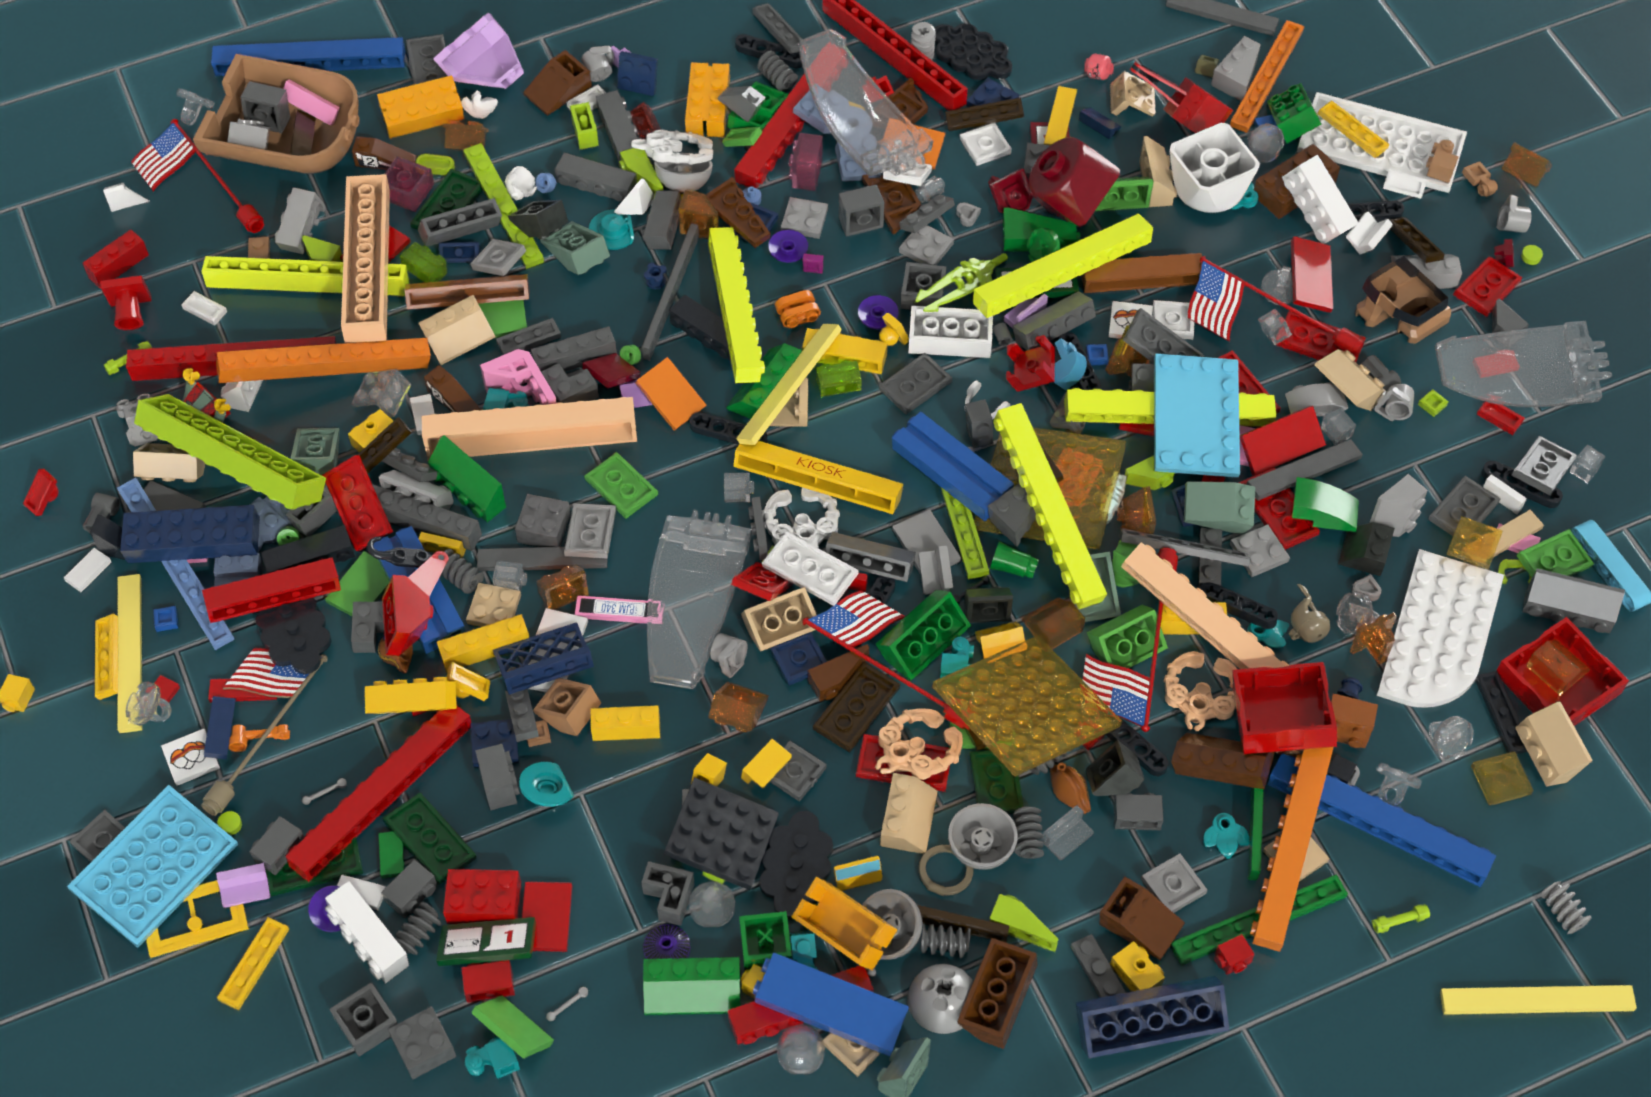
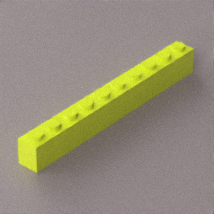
M1136 214L975 288L973 304L986 318L997 315L1008 308L1014 307L1038 294L1147 245L1152 241L1153 227L1140 214Z
M733 227L709 228V251L735 383L760 382L765 366L764 361H760L762 351L761 346H757L759 337L758 332L754 331L756 328L755 318L751 317L753 315L752 304H749L750 292L746 290L747 278L743 276L744 263L740 262L741 249H737L739 244L738 235L734 234Z
M205 256L202 267L203 278L206 287L342 293L343 262ZM388 264V295L405 296L406 284H409L406 265Z
M1073 388L1067 390L1064 398L1065 422L1154 424V392H1144L1143 390L1123 391L1121 389L1103 391L1102 389L1082 390L1080 388ZM1239 393V425L1261 427L1275 421L1274 395Z
M1022 403L998 410L993 420L996 431L1000 432L1002 445L1011 456V465L1019 474V483L1027 492V501L1035 510L1037 524L1043 528L1045 542L1051 546L1053 560L1057 565L1059 564L1062 571V580L1070 589L1072 602L1077 605L1078 609L1102 602L1107 592Z

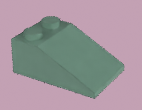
M573 221L563 226L561 230L549 234V237L540 239L541 243L569 271L577 275L586 273L589 268L601 264L606 258L610 257L603 235Z
M297 429L290 459L323 475L338 466L340 429Z
M1186 482L1183 522L1240 535L1245 534L1254 526V486L1236 482Z
M1110 552L1090 555L1107 595L1102 602L1082 609H1078L1077 605L1073 603L1078 623L1121 615Z
M925 1037L903 1042L900 1049L896 1047L889 1058L892 1062L887 1069L884 1067L877 1077V1081H879L878 1091L889 1097H909L928 1066L931 1039Z

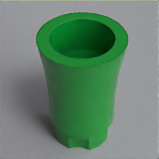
M999 541L990 570L1033 578L1039 559Z

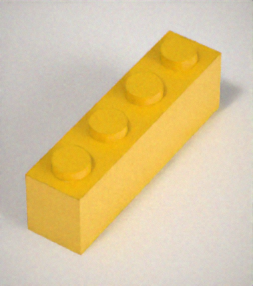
M807 328L802 351L819 329ZM839 333L818 363L882 374L887 356V343Z
M522 614L437 641V645L447 673L448 666L452 662L465 667L495 657L493 649L527 639L529 634Z
M434 677L433 682H427L426 678L413 679V683H407V680H393L391 685H387V681H375L373 686H365V713L368 714L456 709V682L447 681V677Z

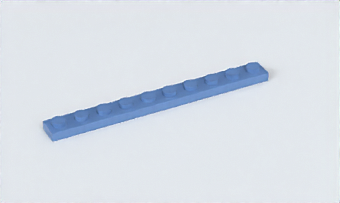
M137 478L117 487L131 512L156 511ZM187 560L161 561L213 648L217 650L233 641L234 637L224 620L210 623L202 593L204 588Z

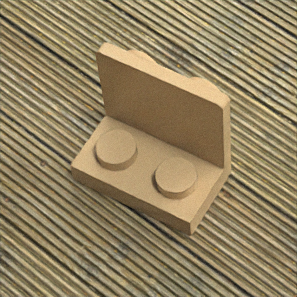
M1125 71L1110 84L1112 114L1117 116L1130 105L1150 116L1155 115V91L1150 84Z
M808 378L804 379L770 426L808 427Z

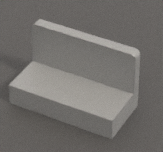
M939 546L935 551L919 552L918 560L923 594L930 595L935 590L951 591L953 589L947 546Z

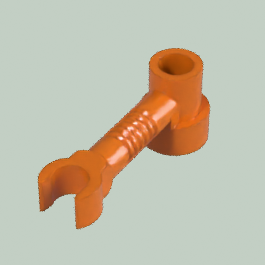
M281 724L275 726L267 738L289 739L290 730H288V725ZM234 725L229 740V749L233 752L245 751L247 749V741L249 739L261 738L267 729L246 731L245 726Z

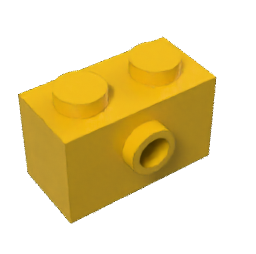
M381 409L369 415L364 422L355 426L348 433L351 446L360 453L393 420Z
M1134 941L1111 959V968L1131 992L1162 986L1165 979L1162 969L1157 964H1153L1148 958L1146 950L1142 946H1138Z

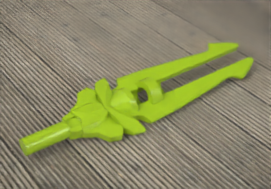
M1003 253L992 260L985 261L971 258L968 261L960 262L962 267L958 266L946 274L928 290L920 289L915 302L918 303L955 282L958 289L923 309V312H938L939 306L974 292V289L978 288V286L980 287L991 282L993 269L1005 262L1008 256ZM964 276L965 280L967 281L966 284H964V281L961 279V277Z

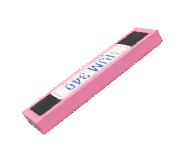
M577 596L575 615L592 620L662 625L665 605L664 602Z

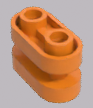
M810 290L781 297L774 305L777 313L780 315L783 326L786 328H794L800 324L814 322L821 314Z

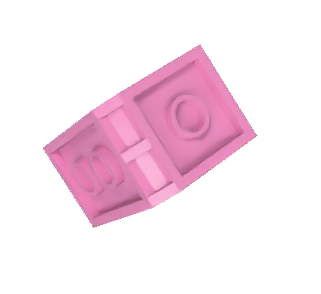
M517 349L480 365L487 393L489 388H501L514 394L521 391L526 393L527 396L532 395L535 402H539L541 405L557 403L553 391L528 351Z

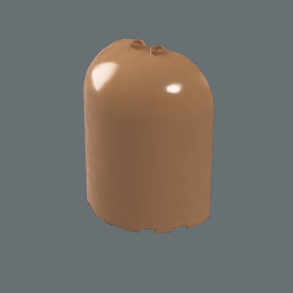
M235 54L222 80L226 96L217 114L214 111L207 110L193 138L197 149L206 155L299 173H320L340 162L353 142L356 128L359 125L357 91L348 78L335 72ZM290 79L340 107L332 126L316 118L311 155H290L295 115L297 110H303L289 102L290 120L282 133L270 131L267 150L227 143L230 122L244 119L241 95L249 81L284 89L286 81Z

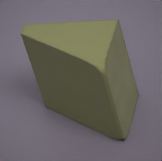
M1201 55L1198 59L1195 73L1213 77L1219 60Z

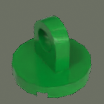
M1049 228L1034 230L1029 236L1027 249L1030 252L1028 256L1031 262L1066 247L1065 241Z

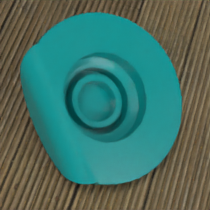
M616 209L603 211L591 220L589 229L604 236L608 250L622 249L634 241L630 214H616L614 212Z
M535 763L528 766L520 775L519 787L522 794L529 801L537 805L546 807L559 806L567 803L574 797L557 763Z

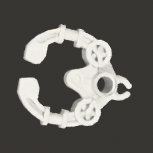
M656 130L653 133L647 134L646 139H637L631 142L633 148L646 150L647 156L657 162L689 163V165L713 159L712 140L692 132ZM679 140L698 144V148H700L699 153L680 155V153H677L682 151V142Z
M802 487L801 498L803 501H819L822 503L823 508H828V511L825 512V517L818 520L817 524H814L807 514H798L795 517L794 526L791 528V526L779 524L777 519H773L776 516L777 507L787 506L792 502V495L789 490L777 491L770 497L765 509L762 510L763 518H765V529L771 535L775 545L785 532L788 531L819 548L818 545L824 539L828 540L832 532L838 533V517L840 513L836 509V499Z

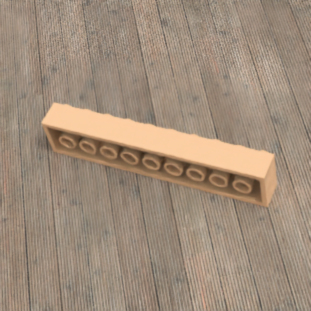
M387 174L346 177L341 328L345 343L387 340L390 201Z

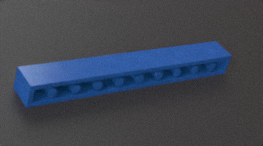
M403 37L213 46L211 64L215 76H225L235 54L326 71L405 67L406 50Z
M1282 753L1268 781V785L1291 795L1293 789L1289 787L1292 773L1297 774L1298 767L1294 766L1296 760L1294 756ZM1326 775L1318 806L1319 810L1474 885L1482 886L1496 857L1488 849L1475 846L1463 837L1452 835L1442 827L1434 826L1419 816L1406 813L1402 808L1392 806L1377 796H1371L1356 786H1350L1340 781L1336 776Z

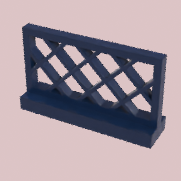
M577 622L493 649L509 695L594 667L590 649L584 640ZM576 632L572 639L564 637L567 633ZM546 640H555L551 646L543 644ZM560 642L568 644L565 649L558 648L557 646ZM573 646L581 647L571 651ZM525 647H533L530 653L522 651ZM539 649L546 650L547 652L544 656H540L536 654ZM506 653L512 654L509 659H504L500 657V655ZM552 653L560 654V655H557V656H554V657L549 658ZM521 656L525 657L523 663L515 662L516 658ZM531 660L539 661V662H536V663H533V664L528 665ZM510 666H511V667H514V668H517V669L508 671V669L510 668Z

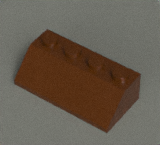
M1186 733L1177 741L1171 762L1175 773L1179 775L1265 789L1274 752L1244 754L1241 741Z
M992 938L957 1024L980 1041L1004 1049L1038 966L1037 953Z

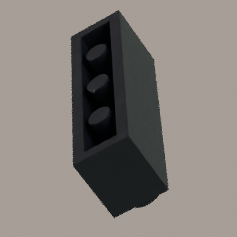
M684 295L669 309L671 324L685 331L691 338H696L702 342L705 347L713 349L722 358H727L731 361L723 319Z
M345 525L261 552L267 573L322 559L333 558L334 563L345 562L355 557Z

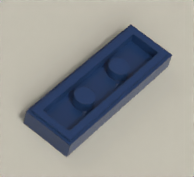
M213 696L204 757L227 759L236 699Z

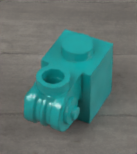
M489 388L483 410L513 408L516 406L526 407L529 406L528 396L521 391L514 394L501 388Z
M957 637L952 642V654L942 653L940 683L966 685L967 677H972L973 664H968V660L973 658L974 645L969 644L968 640L964 637Z
M811 930L791 932L792 959L818 970L813 963V958H817L815 934Z
M499 1037L491 1039L485 1047L474 1046L466 1051L465 1065L469 1074L473 1076L481 1075L485 1069L484 1065L493 1067L497 1079L520 1070L513 1049Z

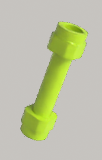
M148 341L138 344L137 349H149L152 346ZM127 354L115 361L110 359L107 363L103 364L109 375L119 372V368L126 364Z
M1426 904L1414 906L1412 911L1389 918L1385 916L1377 917V919L1372 920V926L1376 933H1384L1395 925L1415 919L1417 922L1430 918V911Z

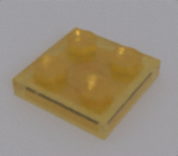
M1461 516L1446 555L1489 569L1503 531Z
M1515 751L1475 761L1471 765L1489 806L1533 793V788Z

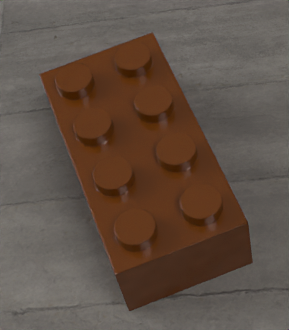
M1314 143L1255 181L1254 191L1258 193V201L1278 219L1298 207L1291 192L1285 187L1282 177L1299 165L1318 155L1334 183L1337 181L1340 166Z

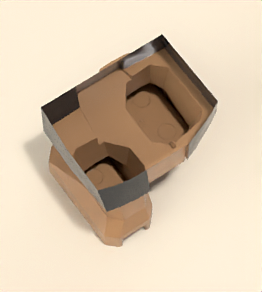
M1405 256L1385 265L1367 277L1362 287L1366 293V299L1358 303L1355 310V316L1360 315L1366 321L1365 325L1369 327L1378 325L1390 316L1399 319L1397 332H1403L1409 338L1408 343L1413 344L1446 325L1451 317V309L1448 306L1449 297Z

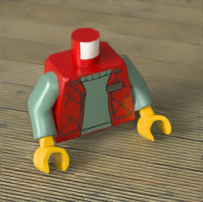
M192 368L185 369L183 371V378L186 380L182 401L223 423L224 419L231 414L230 405L225 404L226 399H217L199 382H195V380L200 378L198 372H193Z

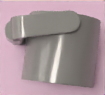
M610 46L591 47L589 51L583 54L581 61L590 70L592 82L602 81L611 75L614 52L611 51Z
M1509 195L1499 210L1497 229L1526 232L1531 223L1530 208L1517 206L1518 197Z
M1406 384L1392 385L1377 399L1375 411L1390 421L1409 418L1413 413L1414 390Z
M723 633L718 634L714 639L710 653L711 659L719 662L722 673L729 678L733 677L744 665L748 648L747 642Z

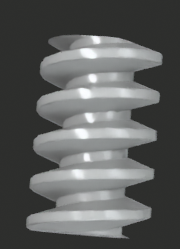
M927 22L917 23L912 28L911 44L929 59L933 60L935 28Z
M1558 881L1544 889L1540 895L1542 898H1548L1546 900L1547 906H1553L1551 909L1552 913L1558 914V922H1564L1562 928L1569 930L1567 934H1571L1584 927L1592 917L1591 915L1582 916L1586 908H1577L1581 903L1580 899L1572 901L1571 899L1575 892L1567 893L1566 890L1570 885H1561V881Z

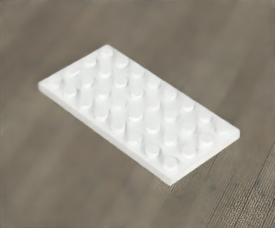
M1316 92L1312 105L1322 125L1302 135L1297 149L1298 153L1314 143L1335 163L1387 176L1388 170L1427 179L1425 187L1447 193L1450 192L1458 161L1450 183L1427 176L1429 168L1426 167L1429 156H1434L1431 153L1434 143H1439L1442 140L1452 141L1454 143L1452 154L1460 158L1467 134L1466 131ZM1332 100L1389 143L1388 149L1374 158L1320 117L1318 110Z

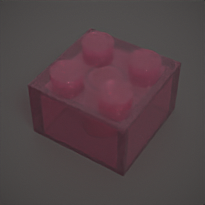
M799 133L798 140H794L793 143L794 155H790L789 166L792 167L789 179L792 180V188L815 191L823 162V136Z
M398 156L385 172L390 190L389 202L414 212L434 186L432 170L430 168Z

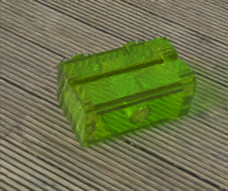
M414 242L408 250L406 249L400 255L401 264L406 265L407 271L425 283L438 282L439 279L441 280L447 274L445 259L441 255H434L429 247L425 245L421 246Z
M845 360L840 364H823L820 367H816V380L821 397L860 391L862 389V379L857 361Z

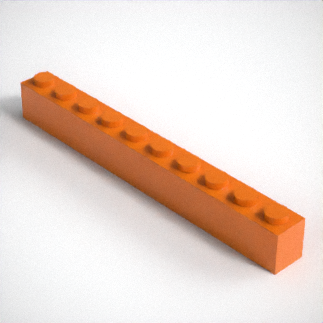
M415 338L217 352L216 368L219 383L428 368L431 354L428 339Z
M1333 747L1303 749L1302 754L1297 753L1294 766L1298 767L1297 774L1292 773L1289 787L1293 788L1291 795H1286L1283 806L1287 808L1286 816L1281 815L1278 828L1282 829L1281 835L1275 837L1272 848L1276 850L1275 858L1270 857L1267 870L1271 871L1269 879H1264L1261 890L1265 892L1264 900L1259 899L1256 913L1260 914L1258 922L1253 921L1250 935L1254 936L1252 944L1281 951Z

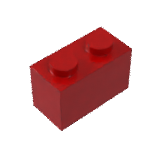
M510 960L493 961L486 964L471 963L467 967H462L464 994L467 1003L494 999L502 995L504 997L515 995Z

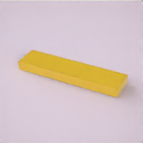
M1058 86L1044 145H1052L1056 141L1066 138L1077 89Z
M1332 100L1318 110L1320 117L1374 158L1388 149L1389 143Z
M115 614L95 621V698L99 700L118 693V616Z
M267 917L218 995V1001L240 1010L290 930L288 926Z

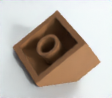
M558 678L533 711L558 731L578 736L591 718V708H598L601 701L591 685Z

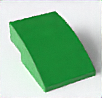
M755 82L751 87L766 97L757 114L747 122L732 111L728 116L727 128L760 127L763 131L789 94Z
M1297 477L1292 518L1313 520V527L1356 532L1359 506L1357 498L1332 485Z

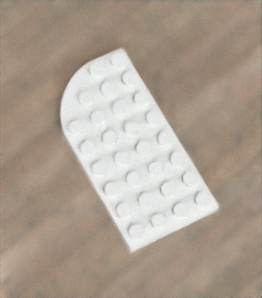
M1419 549L1377 696L1412 707H1435L1449 703L1463 695L1471 687L1478 675L1504 575Z

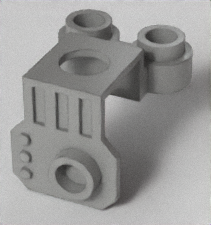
M142 394L137 399L151 398L149 394ZM124 399L117 403L116 410L119 417L126 419L129 427L126 432L129 443L133 446H139L156 441L158 437L155 434L142 430V427L134 424L138 400L132 404L129 400Z

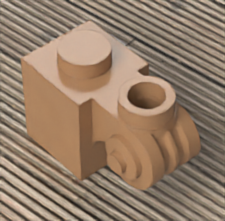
M1442 140L1439 143H1434L1431 151L1434 156H1429L1426 167L1429 168L1427 176L1450 183L1459 156L1452 154L1454 149L1452 141Z

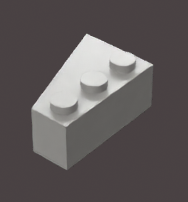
M1244 36L1215 68L1211 86L1242 102L1253 75L1261 44Z
M238 119L237 122H230L227 143L267 150L270 127L264 126L263 121Z
M293 188L291 194L288 195L286 210L281 215L280 228L275 233V243L280 249L304 254L305 247L302 237L303 235L312 237L310 231L313 225H318L319 219L317 217L320 211L324 212L326 206L315 192Z

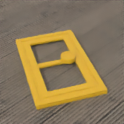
M217 880L197 886L183 901H188L191 918L188 920L187 926L192 932L160 941L157 928L146 939L150 958L248 930L244 905L240 904L230 907L233 920L201 929L202 921L199 917H196L193 899L219 892L220 888Z

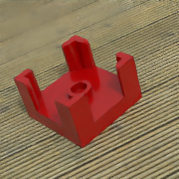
M1045 335L1035 338L1041 347L1028 351H1023L1016 343L1007 345V355L1014 362V374L1007 371L1006 380L1017 392L1055 381V347Z

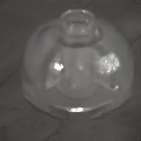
M802 1024L791 1026L783 1032L778 1041L777 1054L779 1063L791 1074H811L820 1067L824 1060L825 1046L823 1038L811 1026Z

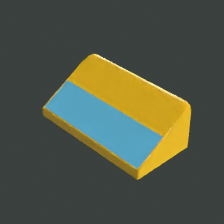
M879 856L835 866L834 880L837 888L844 891L881 881L882 871Z

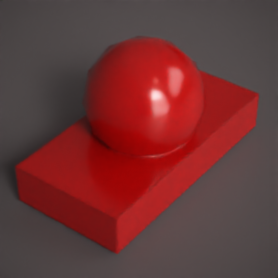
M38 469L23 502L35 516H42L47 503L54 501L58 497L57 480L45 469Z

